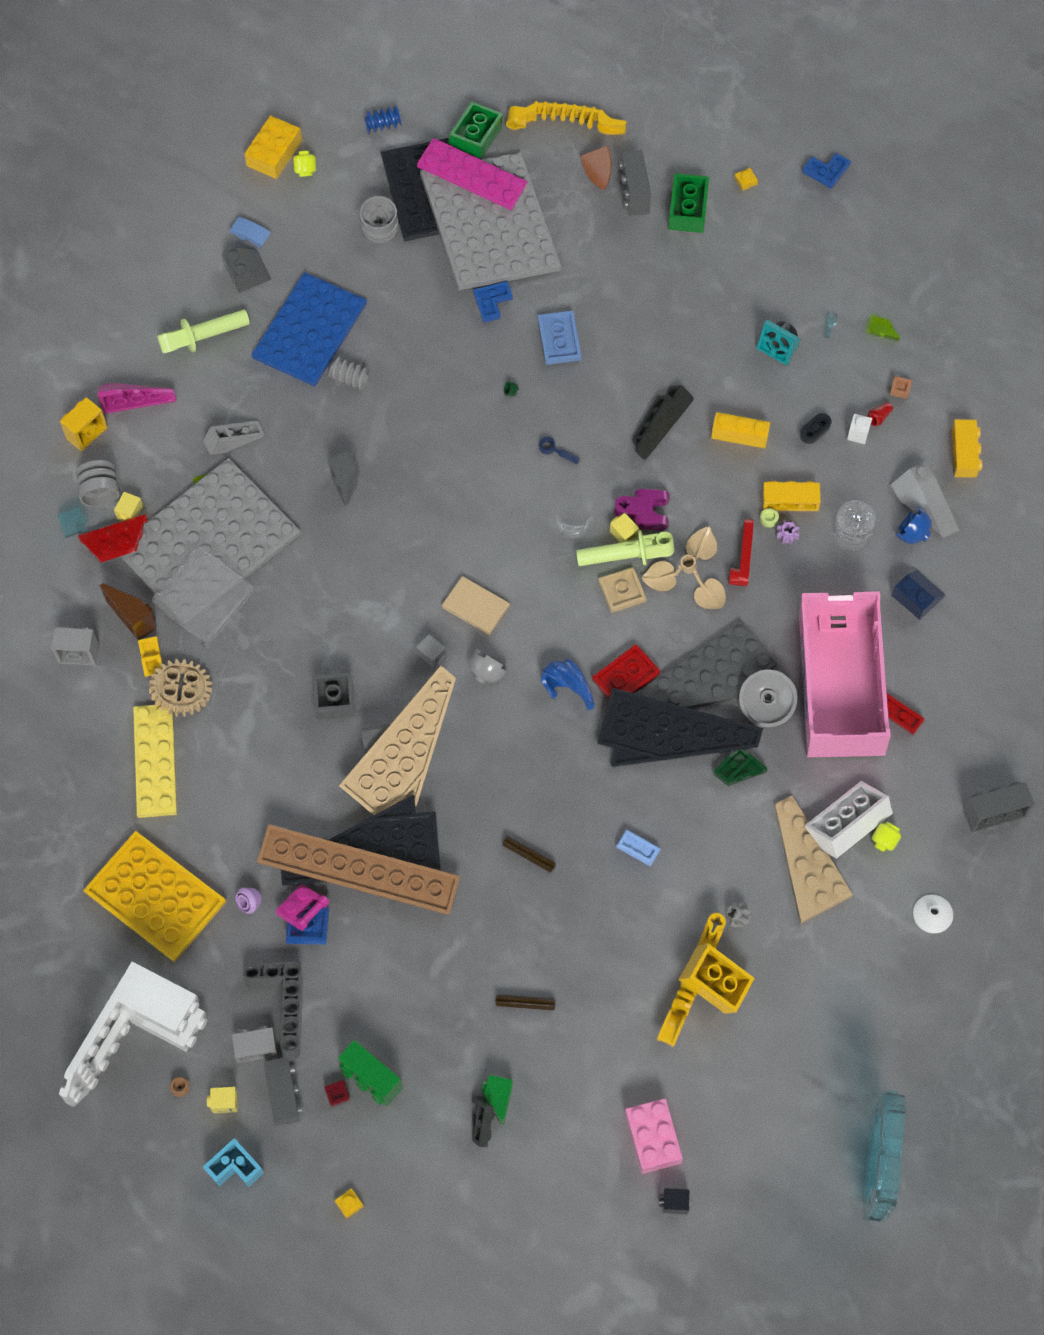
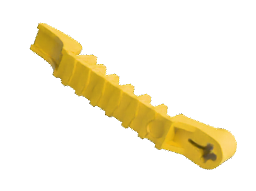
M535 101L534 104L528 107L512 106L508 110L506 126L509 129L518 130L526 128L528 122L536 121L537 114H540L544 121L547 115H551L552 121H555L556 116H560L561 121H565L567 116L572 123H574L575 118H579L580 125H583L585 119H588V129H592L594 121H598L597 128L599 132L608 135L625 134L627 121L610 118L603 110H598L596 107L588 108L585 105L581 107L576 104L567 105V103L557 104V102L548 103L546 101L544 103Z
M713 913L709 916L698 946L710 944L715 949L717 948L726 924L725 917L722 914ZM716 922L718 925L712 933L713 925ZM682 982L657 1037L658 1041L665 1042L674 1047L690 1008L693 1005L694 997L697 995L695 991Z

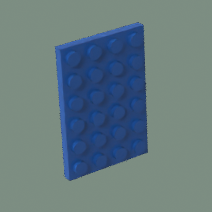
M304 272L253 351L252 359L315 387L367 305V300Z

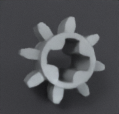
M741 902L739 904L733 903L726 911V919L730 921L729 925L743 928L750 921L751 911L747 910L746 904Z

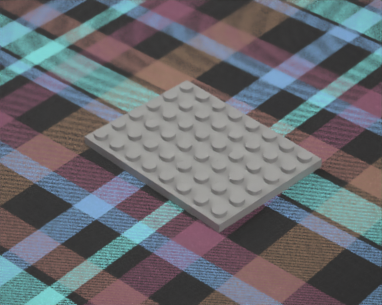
M521 152L481 159L528 181L525 190L512 211L425 170H420V176L458 291L561 271L556 250Z
M228 458L149 520L148 523L144 524L142 529L144 533L139 540L137 551L120 556V558L187 627L300 536L301 531Z

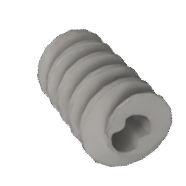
M338 357L331 365L328 377H333L335 380L339 379L340 382H346L347 385L352 384V387H358L361 391L364 390L369 380L367 368L365 367L360 371L361 365H357L354 368V362H351L348 366L347 359L341 363V357Z

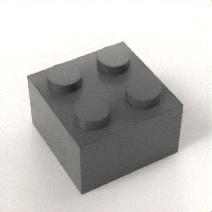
M352 673L313 675L316 719L355 717Z

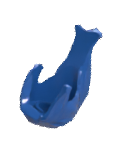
M572 660L554 661L543 668L541 682L552 699L558 696L554 689L555 687H568L582 698L587 710L590 711L594 708L593 697L585 677Z

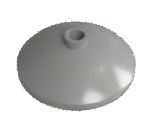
M772 669L760 670L751 674L744 681L740 689L739 703L743 714L749 721L761 727H775L785 723L793 715L797 706V691L791 679L782 672ZM765 694H771L772 698L770 700H766L764 697Z

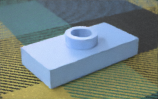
M627 829L616 848L650 867L661 851V848Z

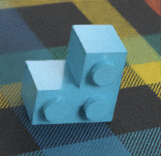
M235 1138L203 1166L205 1172L219 1187L234 1173L248 1187L264 1174L258 1163Z

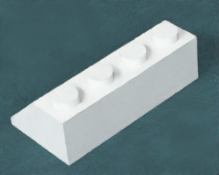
M860 781L808 822L805 828L823 851L837 859L893 814L889 796Z

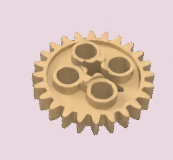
M176 659L175 664H172L168 660L167 666L162 663L161 669L156 668L155 674L151 675V680L149 681L151 700H155V706L161 705V711L168 709V715L172 711L175 712L176 717L179 712H182L184 717L186 712L193 715L194 709L200 712L201 706L206 707V701L210 700L212 693V682L209 681L210 675H205V669L200 671V664L194 667L193 661L186 664V659L182 663H179L178 659ZM184 674L181 700L177 701L180 675Z

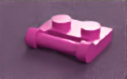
M301 884L277 908L276 915L303 931L308 926L307 923L322 908L329 904V900ZM315 902L314 906L302 918H299Z

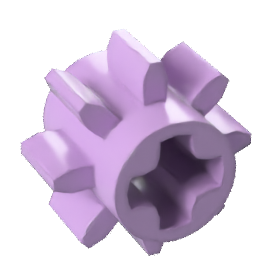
M784 521L783 526L778 525L777 538H781L782 544L790 543L792 545L794 539H799V527L794 525V521Z

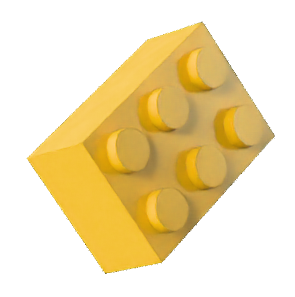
M270 115L244 153L246 166L277 179L302 142L301 128Z
M704 944L696 947L678 980L721 1012L728 1014L737 1012L755 978L713 946Z

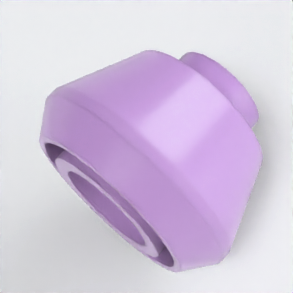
M241 888L238 890L236 904L242 912L252 914L261 904V894L255 888Z

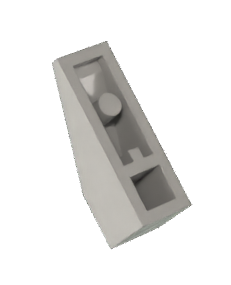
M257 420L210 427L203 441L210 455L237 449L263 438L265 434Z

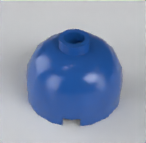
M920 506L915 508L917 510L915 514L912 512L908 514L898 527L901 531L895 533L905 543L916 544L921 540L925 542L931 535L929 530L931 529L932 521L927 512Z

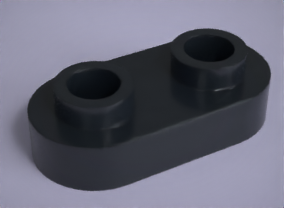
M819 413L801 428L800 439L806 444L815 443L830 429L832 423L830 416L825 413Z

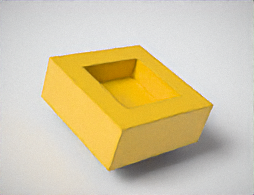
M751 168L734 175V179L742 191L758 185V180Z
M352 1188L334 1200L346 1219L364 1207Z

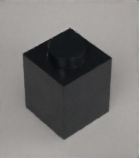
M664 1188L663 1194L659 1195V1207H663V1213L688 1215L690 1190Z

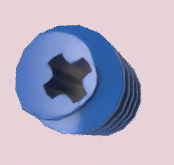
M397 106L393 107V111L390 107H387L386 113L383 108L380 109L379 114L377 110L373 111V115L367 111L366 117L364 116L368 134H370L371 128L376 133L377 127L384 131V126L390 130L391 124H393L395 129L398 123L402 126Z

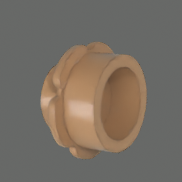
M176 1077L171 1082L169 1088L174 1096L181 1097L189 1092L190 1083L186 1078Z

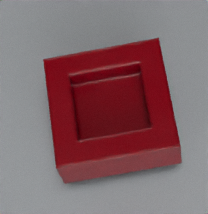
M344 1080L324 1086L331 1108L351 1101Z

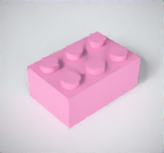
M666 1098L625 1109V1117L641 1174L682 1164L683 1157Z

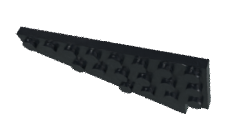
M612 688L597 744L615 749L611 767L615 768L758 748L763 728Z
M414 795L329 839L332 842L441 871L436 811L416 813ZM281 870L282 886L324 882Z

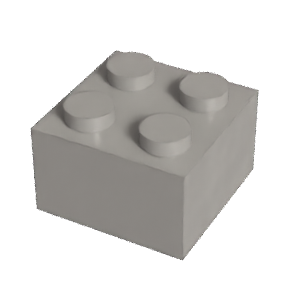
M61 626L54 627L51 649L59 664L96 666L99 643L93 629L88 627H80L78 629Z

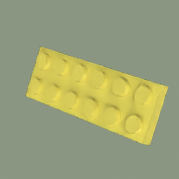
M161 705L133 707L137 817L177 815L173 711L168 715V709L161 711Z

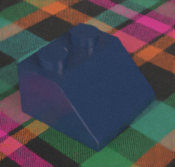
M917 570L907 574L894 587L892 597L916 618L921 620L945 597V594Z

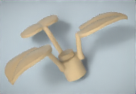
M709 526L698 530L689 538L686 543L687 555L681 558V565L678 566L676 572H674V567L669 562L659 561L654 563L642 576V580L647 586L656 591L664 592L676 586V578L674 576H677L681 570L687 574L693 573L700 584V587L694 592L695 602L705 609H721L724 607L726 595L722 584L713 578L708 579L703 584L696 571V560L698 558L708 560L717 552V541Z

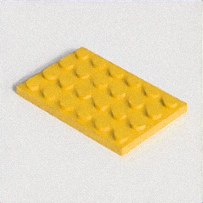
M137 831L130 836L83 890L86 895L174 963L227 902L221 895Z

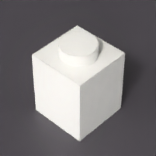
M854 414L847 440L865 444L872 418Z

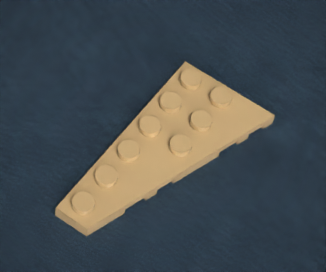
M790 796L776 803L775 811L801 924L846 901L853 894L828 853L821 849L805 828L808 820L794 797Z

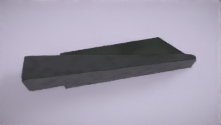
M682 385L670 386L666 395H658L633 436L632 441L636 446L635 452L642 459L646 460L693 402L694 397Z

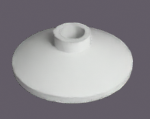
M926 895L916 902L913 909V918L920 929L927 933L936 934L945 931L951 925L953 910L949 902L943 897ZM931 909H936L938 914H932Z

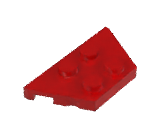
M146 514L78 535L77 537L102 563L136 552L139 540L144 533L142 530L145 523H148V517Z

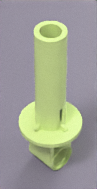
M245 309L190 326L186 319H181V329L159 334L157 338L162 353L171 352L187 346L190 352H195V342L247 326L250 322Z
M638 530L639 539L637 538L635 541L576 550L578 565L586 566L639 557L642 558L643 565L645 566L647 565V559L668 557L674 553L673 537L669 532L643 536L642 531Z

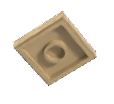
M634 567L598 578L611 613L647 602Z

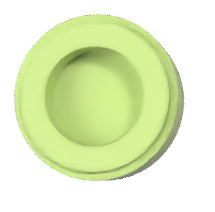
M772 508L764 509L760 514L761 524L768 528L777 525L779 520L778 512Z

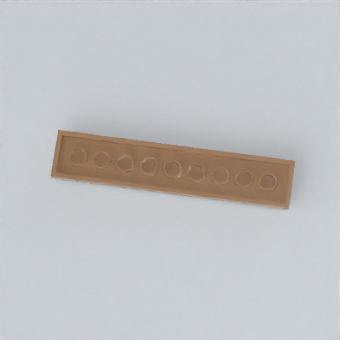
M268 824L257 860L258 864L449 916L460 880L458 875Z

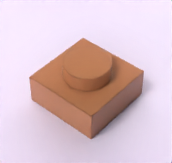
M895 376L890 395L908 399L913 380Z

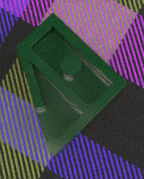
M746 750L733 751L713 771V775L725 785L730 786L764 774L768 768Z

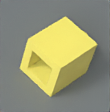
M124 492L114 509L117 519L122 522L139 516L143 508L141 498Z
M625 513L620 517L616 516L611 521L610 533L620 543L634 541L639 537V528Z
M236 1087L210 1088V1095H207V1107H210L213 1113L238 1112V1091Z

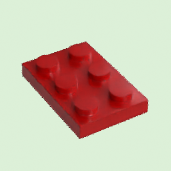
M635 644L592 677V681L610 699L612 688L635 694L660 675L661 671Z

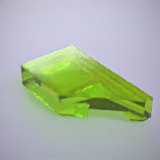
M871 316L867 329L868 334L899 342L900 335L899 333L897 334L889 319Z

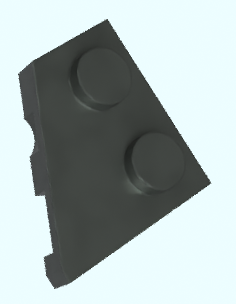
M472 1096V1103H476L477 1115H472V1141L479 1147H487L492 1135L490 1128L491 1121L495 1116L494 1106L480 1096Z

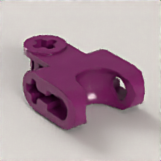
M638 489L635 491L634 497L620 496L616 499L614 515L615 517H620L625 513L637 525L639 530L665 531L669 527L668 518L658 515L654 512L653 508L667 505L670 500V494L664 490Z

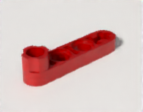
M754 519L744 520L740 569L730 568L729 585L748 587Z

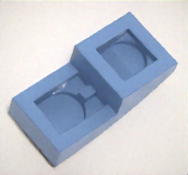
M241 217L237 218L229 231L243 241L245 239L249 240L259 248L263 246L271 233L260 225Z

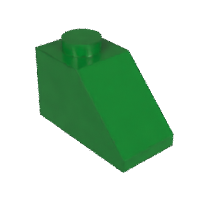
M489 1075L488 1080L483 1081L481 1092L484 1093L485 1100L494 1106L495 1116L499 1123L504 1124L513 1088V1080Z

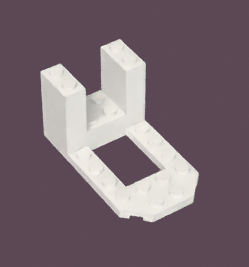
M131 962L67 1068L64 1076L67 1079L66 1086L63 1085L61 1087L59 1095L66 1104L74 1107L90 1090L96 1087L99 1080L98 1076L101 1071L104 1072L108 1067V1060L112 1053L115 1054L117 1052L122 1036H126L129 1032L130 1023L187 1052L189 1047L192 1048L194 1046L198 1031L203 1030L207 1023L205 1011L198 1008L199 999L197 995ZM112 1020H116L115 1024L110 1030L109 1025L111 1024ZM106 1037L101 1047L99 1048L98 1044L100 1040ZM95 1056L92 1062L89 1063L88 1060L90 1059V1057Z

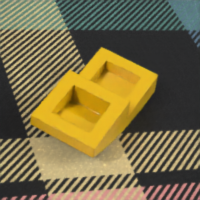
M157 636L138 640L145 677L155 674L156 668L161 669L162 658Z

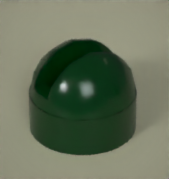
M508 381L504 386V395L516 396L519 387L516 383Z

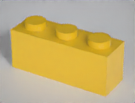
M716 412L711 439L766 449L771 422Z
M954 420L952 426L954 477L976 478L978 472L982 470V459H979L981 443H978L980 427H977V420Z
M795 481L764 482L762 489L763 510L772 508L776 511H819L821 503L820 483L813 481L805 483Z

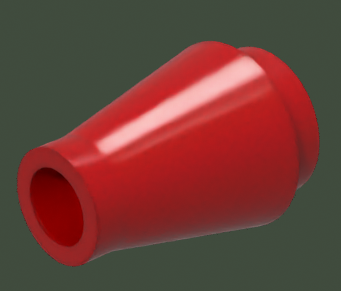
M885 402L883 405L870 410L867 417L872 418L871 425L880 426L890 412L893 411V406L889 402Z

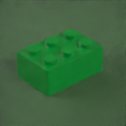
M471 102L449 134V145L481 160L502 128L503 113Z
M674 173L668 230L704 233L709 186L708 176Z
M355 1040L337 1058L339 1068L341 1069L340 1072L347 1079L352 1077L356 1082V1086L364 1093L368 1091L372 1095V1100L378 1105L383 1104L387 1107L403 1089L401 1079Z

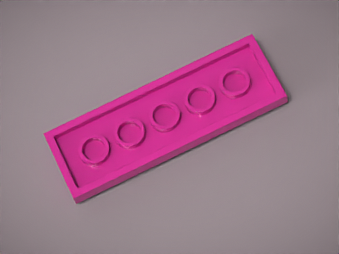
M435 138L432 139L417 165L420 169L511 211L528 183L524 179Z

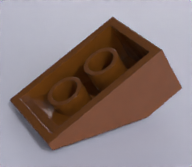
M102 583L99 585L107 604L137 640H141L157 628L155 624L156 618L153 615L154 611L148 603L144 604L141 599Z

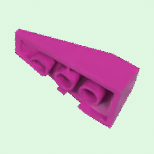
M107 383L103 386H98V397L104 414L176 401L174 389L121 383Z

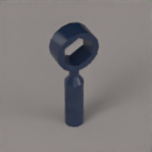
M544 437L539 441L541 453L549 455L556 452L560 457L576 465L579 463V457L563 449L555 448V441L551 437ZM548 442L553 447L545 449L541 445Z

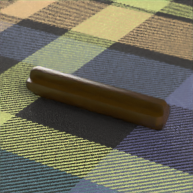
M510 836L504 838L502 845L550 873L555 869L556 863Z
M502 994L496 995L495 1001L496 1006L555 1010L556 1003L554 998Z

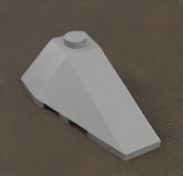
M926 462L910 468L890 485L899 502L908 506L913 514L917 512L915 508L919 506L927 512L932 521L931 529L942 539L959 532V528L939 484Z

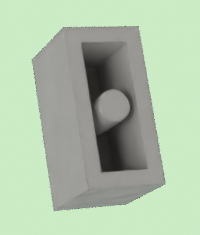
M261 1026L254 1031L243 1029L237 1031L236 1034H232L234 1055L237 1063L278 1056L273 1027Z

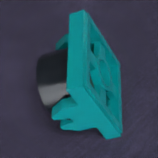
M767 320L763 325L756 349L787 366L792 355L799 347L801 339L798 338L797 330L790 323L779 321L774 324Z

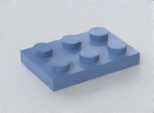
M565 311L538 315L545 364L581 361L582 356L574 312Z

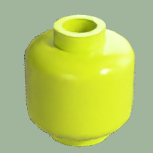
M299 151V155L293 157L294 172L299 174V177L313 176V173L317 170L316 157L313 154H309V151Z
M889 822L879 824L872 835V840L876 843L874 847L882 852H885V850L893 851L901 839L900 829Z

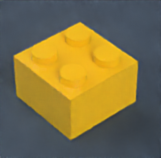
M87 397L79 401L75 408L66 413L60 420L66 439L81 452L108 428L102 410Z

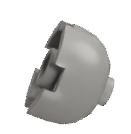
M478 649L474 651L470 659V669L475 674L474 679L482 684L485 681L489 683L498 682L509 669L505 665L502 667L501 663L489 655L481 653Z

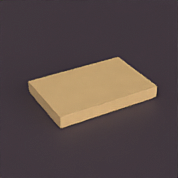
M463 576L442 604L443 609L488 635H491L510 607V603Z

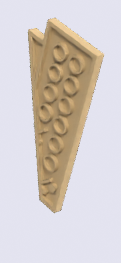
M441 665L339 784L345 792L373 815L411 795L415 796V807L417 806L456 680Z

